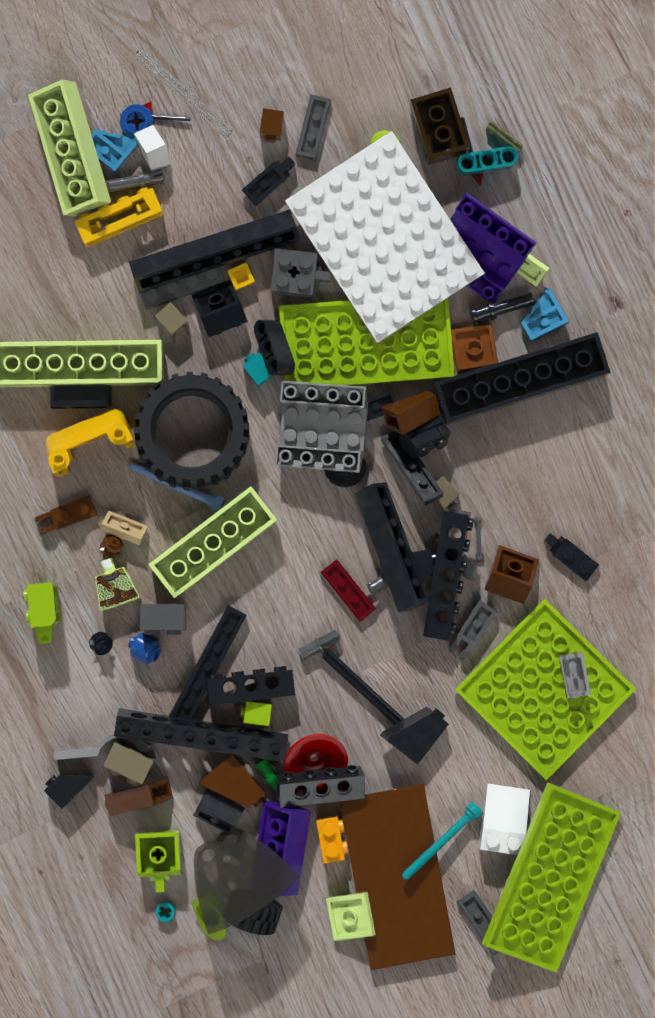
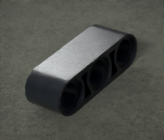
M257 320L254 325V334L268 373L270 375H292L295 370V361L280 321Z
M111 385L50 387L51 409L112 407Z

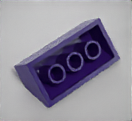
M263 802L250 885L279 897L298 895L311 810L300 806L280 808L278 802Z

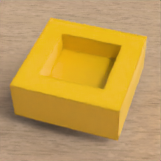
M247 263L227 271L236 291L255 283Z

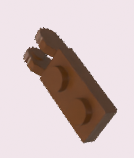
M88 495L51 509L50 512L35 517V521L42 522L48 518H53V525L45 526L39 530L40 535L90 519L97 516L92 499Z

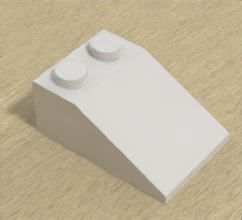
M487 783L478 845L480 850L518 855L526 835L529 789Z

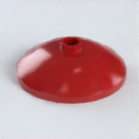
M312 734L301 738L293 744L285 757L284 769L285 772L298 773L309 769L316 771L325 770L328 767L343 768L348 766V755L343 744L335 737L326 734Z

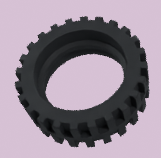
M186 372L187 375L178 376L177 373L172 375V378L167 381L164 379L159 381V385L154 389L151 387L147 392V397L141 400L139 411L135 415V443L139 456L146 465V468L159 481H165L173 488H176V486L182 487L183 490L190 491V488L204 490L206 486L212 485L214 487L222 479L229 478L234 469L237 470L240 466V462L246 454L249 441L248 414L242 405L241 398L233 393V388L229 385L225 386L222 384L221 379L217 377L215 379L209 378L208 374L202 372L201 375H193V372ZM187 396L202 397L214 403L224 414L228 425V438L222 452L213 461L197 467H186L172 462L163 454L156 440V424L161 412L171 402Z

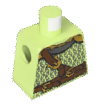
M112 558L100 562L104 574L96 576L95 580L101 611L141 598L125 567L116 569Z

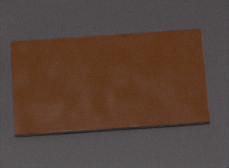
M424 783L365 794V799L340 801L356 892H368L375 929L374 936L365 937L371 970L456 955L437 853L411 878L405 880L402 877V873L435 843Z

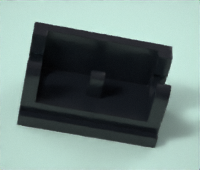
M207 788L193 816L232 835L245 807Z

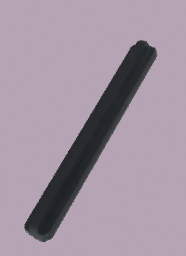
M327 650L323 654L322 658L389 721L395 725L404 720L395 709L331 650Z

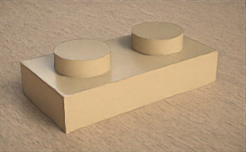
M108 511L100 530L140 545L148 526Z

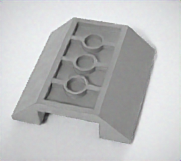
M281 381L280 402L283 403L280 444L276 445L275 466L360 473L366 439L368 414L367 387Z

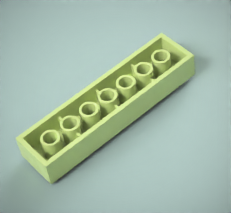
M162 340L0 342V388L72 385L151 386L159 385L158 382L164 379Z

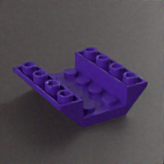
M466 192L456 207V211L450 221L485 273L467 286L488 302H493L494 304L537 242Z

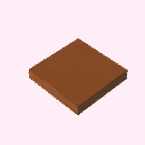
M492 323L451 330L452 348L457 372L479 369L498 363Z

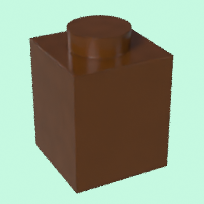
M263 108L259 132L260 138H264L263 141L275 143L276 140L281 141L284 111Z

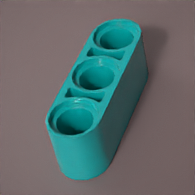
M502 147L466 153L457 160L455 168L462 176L508 169L517 162L518 152L513 147ZM503 154H510V156L512 157V162H505L503 160ZM482 157H489L491 159V166L484 165ZM461 161H469L471 169H464Z

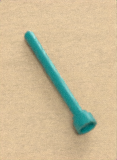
M471 801L466 806L465 814L402 873L403 879L408 880L470 820H478L484 814L478 805Z

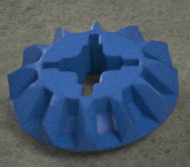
M140 104L128 106L122 112L120 126L127 136L134 138V133L153 125L154 119L148 108ZM136 113L139 119L145 120L139 124L138 130L135 124L128 123L135 120Z

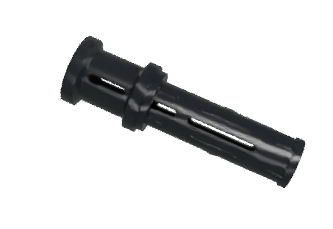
M530 292L495 304L487 302L486 305L478 308L470 307L469 311L472 322L476 326L479 322L491 319L493 321L498 315L534 306V299L531 298L533 295Z

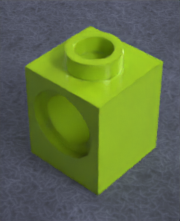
M246 701V705L241 706L240 718H244L243 723L269 726L272 704Z

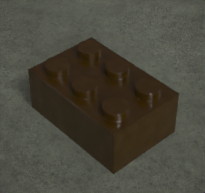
M451 87L410 100V110L428 165L469 152L470 146Z

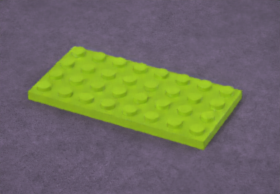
M448 298L378 344L349 300L279 306L280 323L295 361V370L292 375H284L285 381L353 386L442 379L455 376Z
M547 782L482 945L557 973L621 812Z

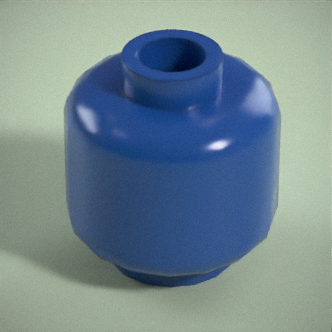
M145 633L132 637L128 645L131 657L144 664L157 661L162 651L159 640Z

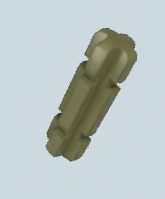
M494 121L490 122L486 127V132L491 136L494 135V138L505 147H513L519 153L523 148V144L518 140L515 141L514 137L503 128H498L499 125Z

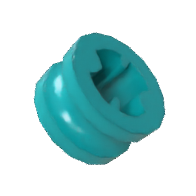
M168 901L160 903L156 908V916L162 922L170 921L176 914L175 906ZM162 906H164V908L169 907L171 909V911L169 912V914H171L170 917H167V915H161L160 912L162 911Z

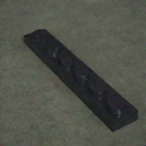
M227 605L168 715L169 717L192 719L206 693L205 680L210 679V675L216 674L244 622L246 614Z

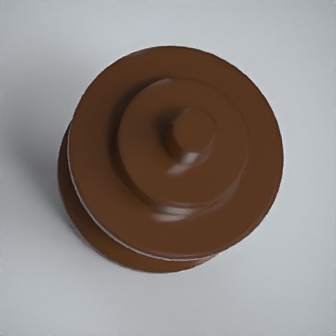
M115 535L105 536L100 544L101 553L108 558H116L123 548L122 540Z

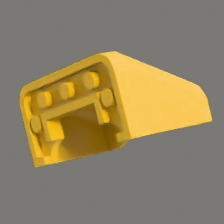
M116 408L109 409L48 436L45 446L48 462L53 474L59 478L69 474L68 466L71 461L75 460L71 450L105 435H108L110 441L115 445L124 444L127 449L135 446V438L124 413Z

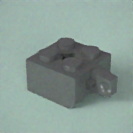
M275 249L271 295L313 298L314 286H319L320 282L331 283L332 273L321 271V267L317 266V253ZM293 270H297L298 273L295 278H292L290 274Z

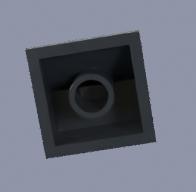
M231 280L191 295L208 337L219 335L226 330L248 322Z

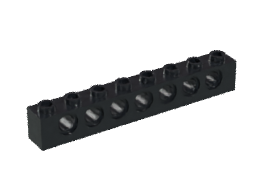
M121 708L118 709L114 736L280 762L285 761L288 746V734L180 717H169L167 715Z

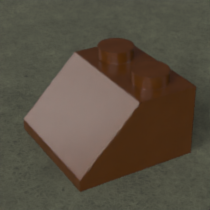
M499 545L484 590L525 604L533 586L539 559Z

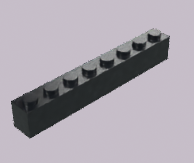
M289 209L129 261L138 292L141 293L298 242L300 238Z

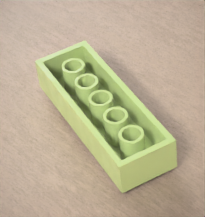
M62 79L29 94V100L63 216L78 217L81 214L111 203L76 82Z
M250 486L148 565L174 599H177L278 521Z

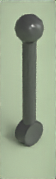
M480 516L474 518L477 536V553L475 558L477 560L484 558V554L481 552L480 523L482 518Z

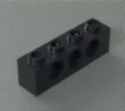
M286 666L274 667V672H266L264 668L252 670L253 674L244 675V671L231 672L232 677L223 678V674L210 675V679L205 680L208 706L295 695L293 670H287ZM269 677H274L276 680V686L273 689H269L266 686V680ZM248 679L255 682V689L251 692L245 689V682ZM226 682H231L234 685V691L231 694H226L223 690Z
M348 765L343 768L328 767L325 770L316 771L309 769L298 773L284 772L283 774L276 775V798L280 808L365 799V775L361 766Z

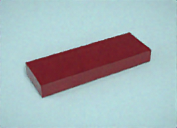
M337 559L320 572L359 622L376 610L375 606Z

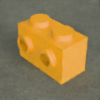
M338 815L317 818L316 822L323 864L345 860L344 855L348 854L346 841L342 842L341 833H345L343 820H338Z

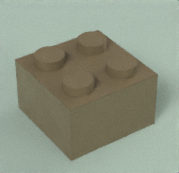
M118 740L114 742L103 766L107 768L106 772L117 777L121 774L127 777V782L138 786L146 782L156 758L144 752H139L138 749Z

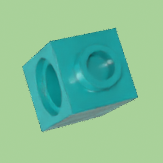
M252 353L244 359L245 364L242 366L258 388L275 376L268 373L260 353L256 355Z

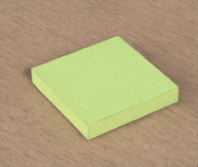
M368 892L326 898L334 941L375 935Z

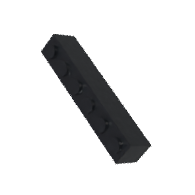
M374 483L355 493L398 613L413 610L429 602L430 599L387 483Z

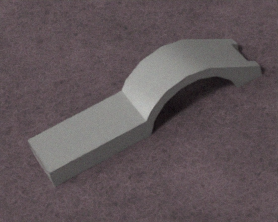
M114 734L109 735L97 747L54 751V760L99 756L102 748L108 741L122 737H116ZM124 738L135 744L139 752L153 750L152 744L146 741Z

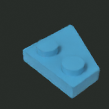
M95 129L91 134L98 159L115 173L138 146L135 137L130 138L121 134L106 133Z
M550 287L544 291L542 297L532 307L531 312L521 322V326L531 343L569 324Z

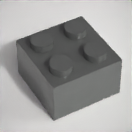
M140 604V630H145L147 635H160V630H167V635H181V631H186V605Z

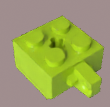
M54 582L26 585L27 589L23 591L25 603L28 602L29 611L25 613L26 623L30 624V628H35L39 644L51 643L53 640V626H57L61 621L58 584Z
M180 830L137 832L135 834L137 877H150V881H155L156 892H165V880H170L171 875L182 874ZM157 848L164 852L160 859H158L157 855L153 854Z

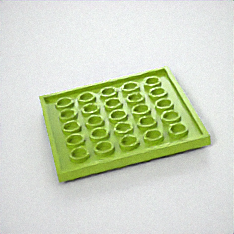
M544 598L454 690L547 781L636 688ZM583 652L591 695L567 698L559 656Z

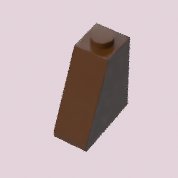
M425 391L383 406L381 409L386 427L403 435L440 414L438 408L440 407V401L435 394Z
M231 754L199 781L201 785L248 808L251 805L257 807L265 800L262 796L266 792L234 754Z
M169 778L104 795L105 807L108 810L109 816L155 806L174 799Z

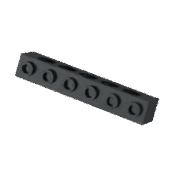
M451 508L443 510L430 589V601L428 602L423 633L425 637L448 641L451 635L455 636L457 623H454V616L458 615L460 609V602H457L458 594H462L464 581H460L461 573H465L467 566L464 554L469 551L470 539H467L468 531H472L474 518H471V512ZM452 528L460 529V538L452 536ZM448 549H455L458 557L456 559L450 558L447 553ZM444 571H453L454 579H447L444 576ZM441 591H448L451 594V599L444 600L441 597ZM440 611L445 612L448 620L441 621L437 613Z

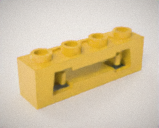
M148 187L138 190L136 195L132 197L124 196L111 206L106 204L97 208V212L81 214L78 216V220H75V224L86 248L164 214L153 188L148 189ZM136 205L140 215L132 214L104 226L105 230L102 229L100 220L102 222L134 209L133 206Z

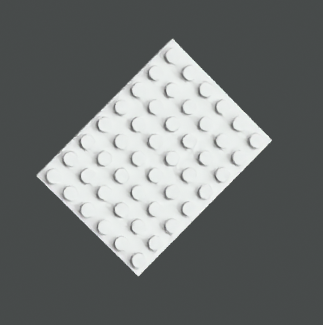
M392 131L285 200L377 344L485 274Z

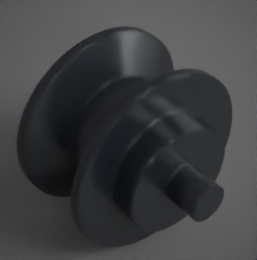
M97 632L90 638L89 646L97 655H105L112 649L113 640L105 632Z

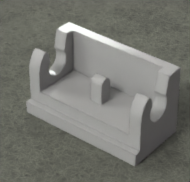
M583 652L559 656L567 698L591 695Z

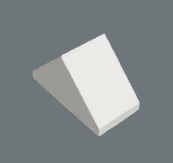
M154 125L134 133L151 172L171 164L166 144Z

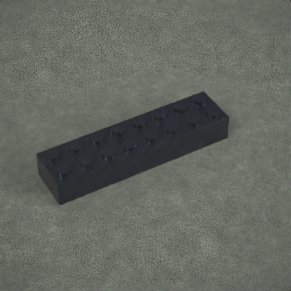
M596 332L434 382L433 386L440 401L445 424L449 425L608 376L611 372L599 334Z

